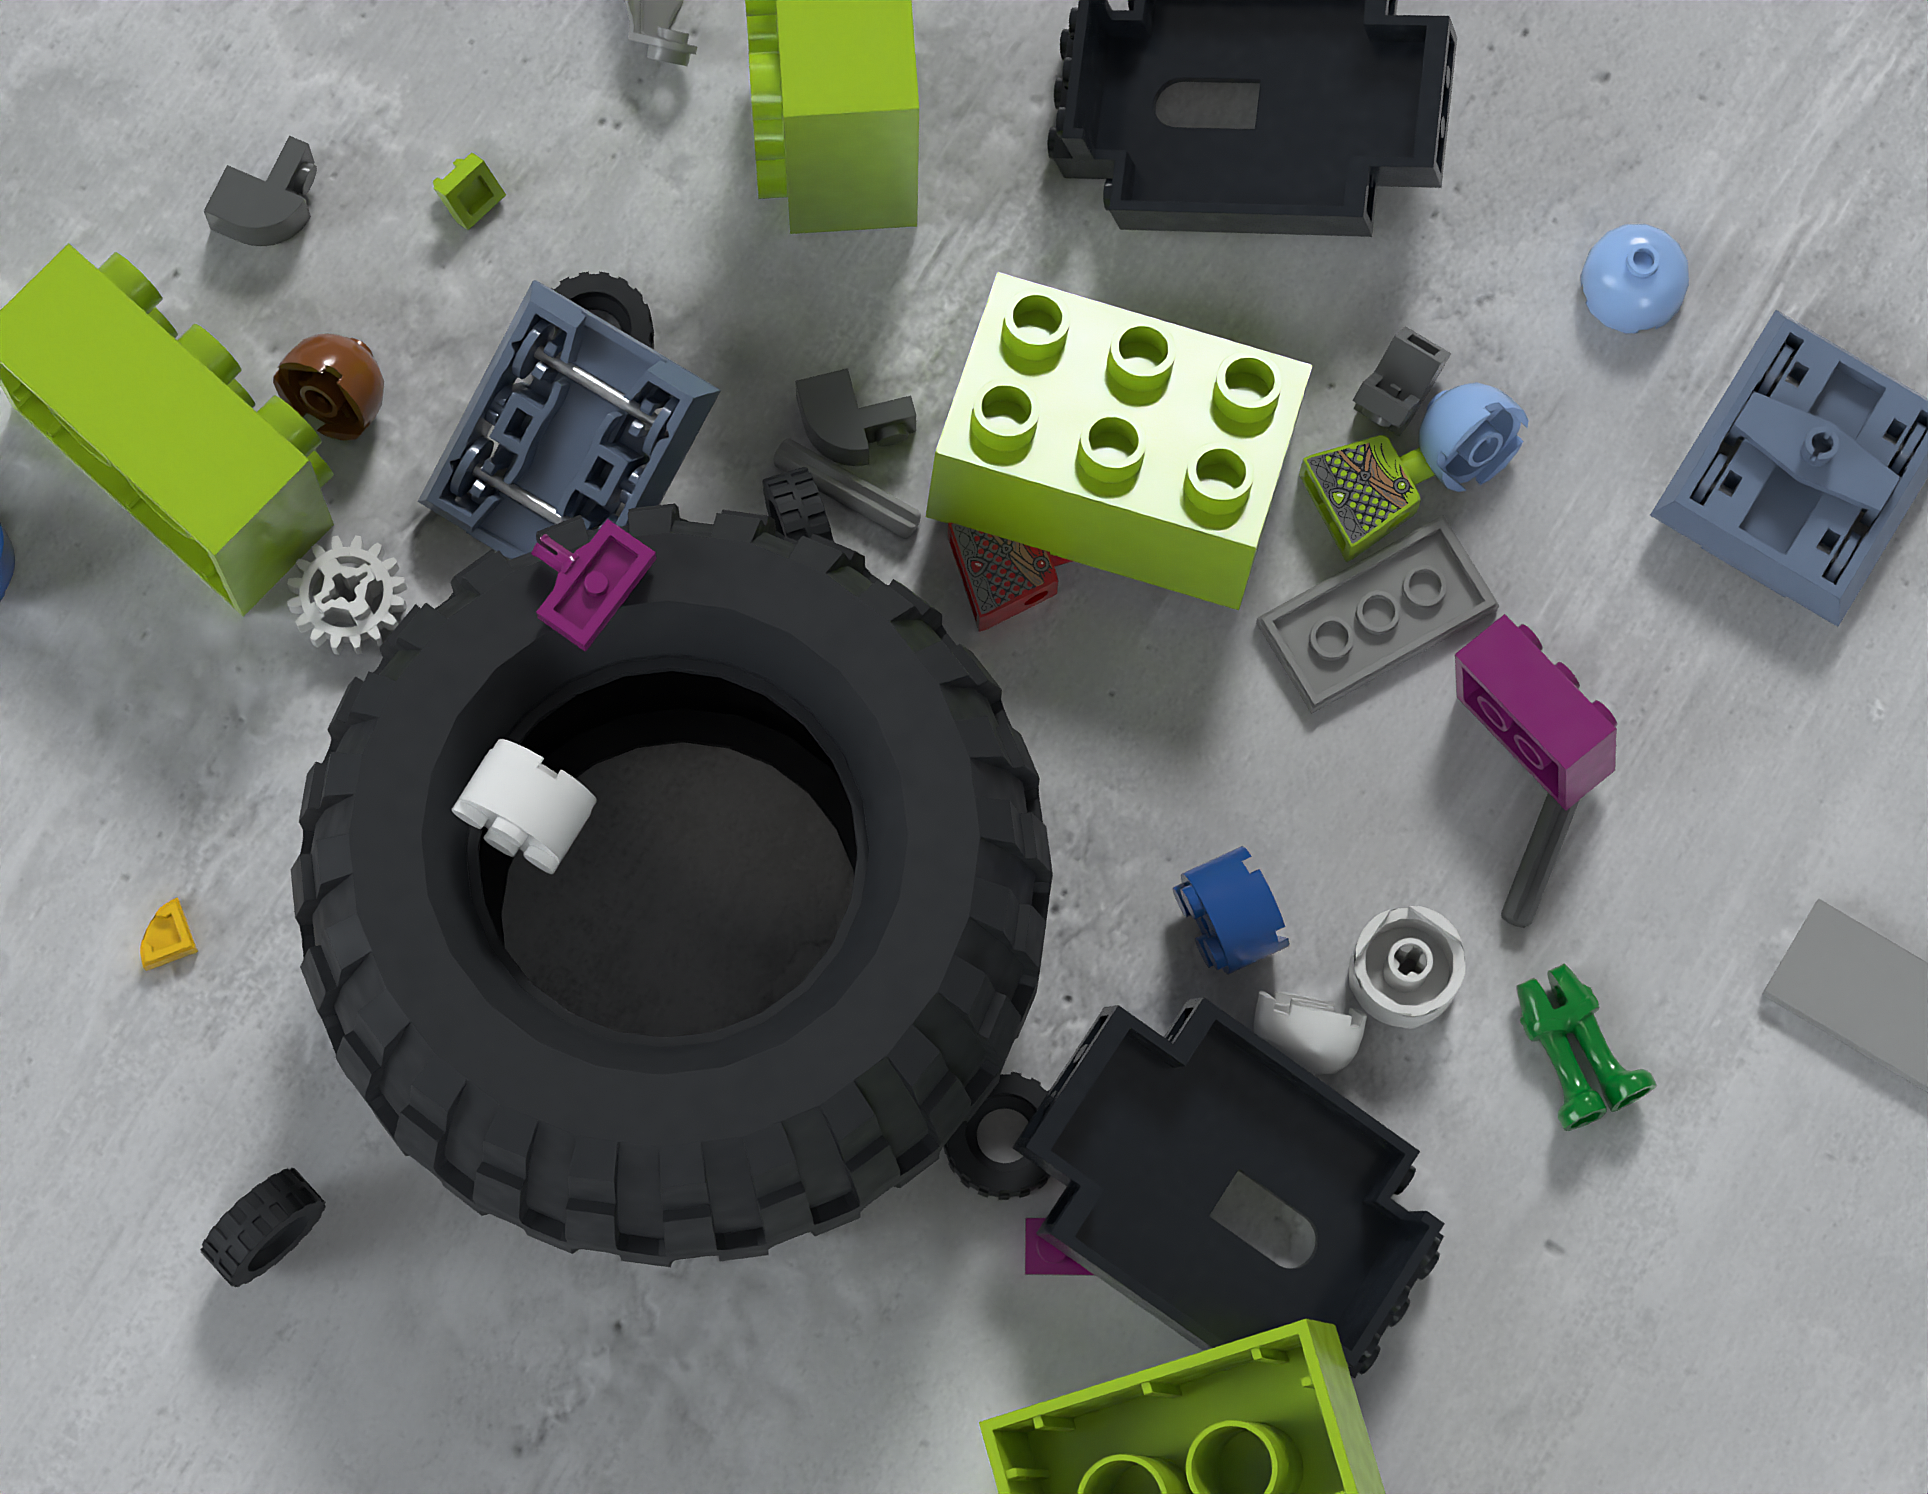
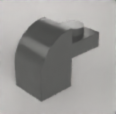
M289 135L266 181L227 165L204 209L210 229L251 246L276 245L287 241L299 233L311 217L306 200L299 196V193L302 195L308 193L317 172V166L314 165L315 162L309 144Z
M1405 326L1392 339L1374 373L1362 382L1352 400L1356 403L1353 409L1363 414L1372 422L1400 436L1430 392L1451 353Z
M848 368L795 381L796 399L805 432L817 451L836 463L848 466L869 465V443L877 442L878 446H891L905 441L908 438V434L916 432V412L911 395L858 408Z

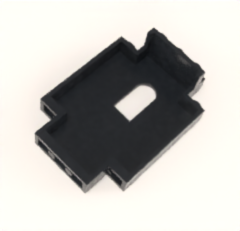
M1079 0L1078 7H1072L1070 11L1069 29H1063L1060 37V54L1064 63L1062 78H1057L1054 85V105L1058 112L1056 127H1051L1048 133V156L1055 161L1064 178L1106 179L1103 191L1104 208L1106 211H1110L1120 230L1372 237L1378 186L1442 188L1457 35L1450 16L1396 15L1398 0H1128L1129 10H1112L1108 0ZM1179 82L1260 83L1255 129L1171 127L1158 119L1156 103L1160 94L1167 87Z
M1205 997L1189 999L1164 1037L1121 1006L1104 1007L1012 1147L1015 1151L1067 1186L1036 1234L1203 1351L1303 1319H1310L1336 1326L1351 1378H1356L1358 1373L1361 1375L1366 1373L1374 1364L1381 1350L1378 1343L1388 1326H1395L1403 1318L1410 1305V1299L1408 1298L1410 1290L1417 1279L1423 1280L1430 1274L1440 1257V1253L1437 1250L1444 1236L1439 1232L1445 1223L1428 1211H1408L1391 1199L1393 1194L1399 1195L1413 1179L1416 1168L1412 1164L1420 1151ZM1238 1171L1299 1213L1311 1224L1315 1234V1247L1312 1255L1304 1264L1295 1268H1285L1276 1264L1209 1216Z

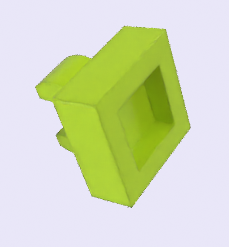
M470 153L464 160L456 159L453 162L455 168L443 179L437 177L433 180L434 190L454 220L467 230L474 226L506 196L485 161L474 153Z

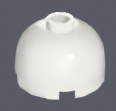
M1259 991L1254 1018V1033L1314 1076L1315 1074H1333L1346 1067L1356 1055L1363 1037L1367 1014L1351 1007L1349 1008L1348 1015L1335 1013V1003L1277 991H1274V996L1272 997L1265 991Z

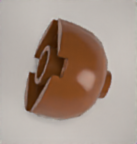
M329 333L316 334L305 338L283 358L277 367L279 370L273 376V384L279 397L302 417L308 413L326 423L316 431L327 437L342 441L356 440L372 423L382 406L384 393L383 376L369 347L355 338Z

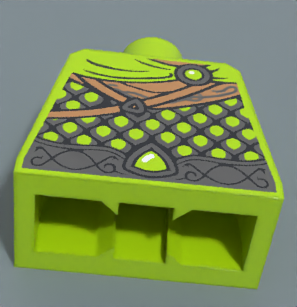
M1378 435L1309 455L1303 458L1299 471V477L1345 562L1353 560L1417 513L1421 502L1415 485L1435 476L1424 455L1421 453L1420 447L1399 457L1386 435Z

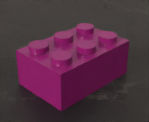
M1504 614L1455 654L1456 695L1464 706L1566 811L1615 771L1617 721L1603 703L1598 700L1591 703L1578 689L1580 684L1577 678L1565 664L1558 662L1554 665L1541 651L1543 646L1540 640L1529 627L1524 624L1517 627Z

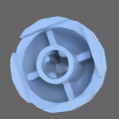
M1624 224L1608 231L1590 249L1580 275L1581 286L1583 284V292L1587 298L1585 303L1590 313L1606 327L1626 334L1638 333L1639 330H1648L1655 326V329L1666 325L1680 310L1689 286L1688 260L1680 244L1664 230L1648 224Z
M1478 382L1456 386L1450 390H1444L1432 398L1421 423L1418 442L1426 462L1447 489L1461 492L1466 491V489L1460 483L1468 482L1476 476V481L1482 485L1507 466L1523 443V440L1517 435L1520 425L1522 423L1528 428L1529 420L1524 410L1500 389Z

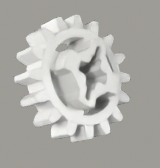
M355 535L350 547H343L339 536H333L331 550L325 552L318 544H314L312 550L315 559L311 563L303 559L297 560L296 565L303 577L289 578L287 584L290 591L299 596L291 598L287 603L291 613L301 614L295 621L300 633L313 628L310 639L314 646L318 648L329 639L333 653L340 655L344 643H351L358 655L363 652L364 640L370 638L379 647L383 644L379 631L382 628L393 631L398 626L397 620L393 617L392 613L406 612L407 605L405 599L395 594L407 590V585L404 577H392L400 569L394 557L381 562L384 555L381 544L376 543L366 551L364 550L361 536ZM356 563L362 566L358 568L341 566L340 564ZM322 576L324 579L322 590L313 597L315 601L312 602L313 588L317 580ZM347 588L351 593H355L357 598L348 603L345 598L339 596L338 592ZM383 588L382 602L377 612L373 614L371 612L373 598L381 594L380 589ZM336 622L354 624L355 626L337 627L333 626V624H335Z

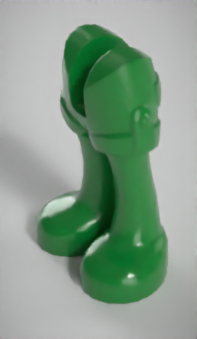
M1564 963L1547 972L1552 992L1560 1008H1552L1545 991L1535 978L1517 985L1516 990L1522 1011L1520 1023L1523 1025L1527 1037L1532 1042L1541 1041L1559 1077L1563 1089L1564 1104L1558 1110V1120L1564 1131H1571L1597 1121L1606 1114L1607 1108L1599 1093L1593 1090L1586 1080L1570 1046L1568 1034L1573 1033L1586 1055L1611 1112H1616L1644 1097L1655 1089L1657 1084L1652 1074L1647 1070L1637 1069L1629 1071L1623 1068L1609 1049L1594 1015L1600 1008L1591 987L1582 984L1573 971Z

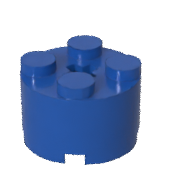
M1240 846L1182 873V883L1172 888L1183 915L1186 918L1192 916L1200 928L1202 935L1196 937L1195 942L1208 968L1214 966L1216 970L1222 969L1227 975L1281 951L1290 945L1289 938L1277 936L1276 931L1284 928L1285 924L1262 872L1258 869L1249 873L1242 862L1252 857L1244 846Z

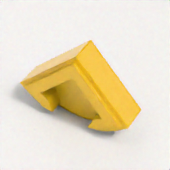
M178 897L170 900L157 910L145 931L140 946L141 961L145 971L198 952Z

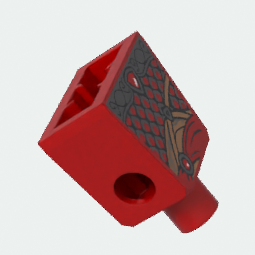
M948 522L947 538L979 632L987 630L1055 596L1058 591L1059 582L1055 567L1073 562L1051 555L1049 551Z

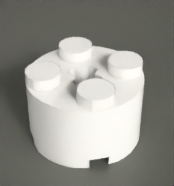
M498 739L455 803L452 812L466 823L478 829H482L483 826L489 829L483 838L497 850L514 857L518 849H521L525 852L523 856L529 862L547 873L554 874L591 815V810L597 802L596 797L584 785L562 769L557 774L541 764L544 758L511 741Z
M1422 906L1390 909L1375 916L1360 934L1350 958L1349 986L1357 1002L1376 1020L1395 1027L1414 1029L1437 1018L1450 1005L1465 976L1466 960L1458 931L1444 916ZM1407 958H1410L1417 964L1414 971L1406 976L1400 973L1398 968L1400 963H1404Z

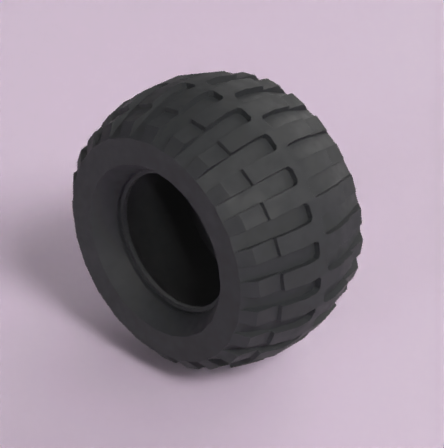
M675 503L628 509L629 525L620 526V528L656 552L657 559L586 652L537 617L536 611L553 591L559 572L538 557H534L531 554L532 551L506 561L499 550L495 553L492 549L453 577L450 582L453 593L434 609L428 603H425L420 608L415 604L379 647L383 658L374 672L368 671L364 681L355 676L347 686L327 729L331 737L327 754L322 763H314L306 776L299 823L303 829L301 852L290 869L295 919L300 926L304 959L300 968L316 1010L323 1021L335 1051V1058L346 1077L355 1086L405 1156H411L441 1181L446 1189L481 1216L487 1214L496 1216L524 1229L528 1236L571 1254L579 1249L619 1255L621 1261L671 1267L675 1260L705 1256H719V1261L769 1255L768 1249L809 1232L814 1236H818L861 1218L860 1212L890 1188L903 1187L939 1159L940 1151L963 1121H969L999 1083L1005 1061L1014 1040L1019 1037L1037 993L1053 871L1047 827L1043 823L1040 805V778L1022 735L1011 726L1001 700L1002 689L978 658L963 645L955 644L942 625V613L898 581L893 579L887 585L872 575L865 567L864 555L813 533L810 539L802 536L799 542L785 537L776 531L775 519L767 515L722 510V513H716L714 524H706L680 518L679 507ZM579 515L537 531L536 540L540 544L539 539L544 534H547L555 542L571 553H574L577 549L589 543L599 529L586 530L584 520ZM498 739H505L529 749L544 758L541 763L557 774L562 769L575 779L592 766L637 748L676 743L728 748L774 767L810 795L837 830L854 871L851 901L829 949L801 984L762 1013L715 1032L667 1038L614 1031L575 1015L558 1004L529 981L505 949L502 909L508 872L514 857L504 854L484 840L483 837L489 829L484 826L482 829H478L466 823L452 812V808Z

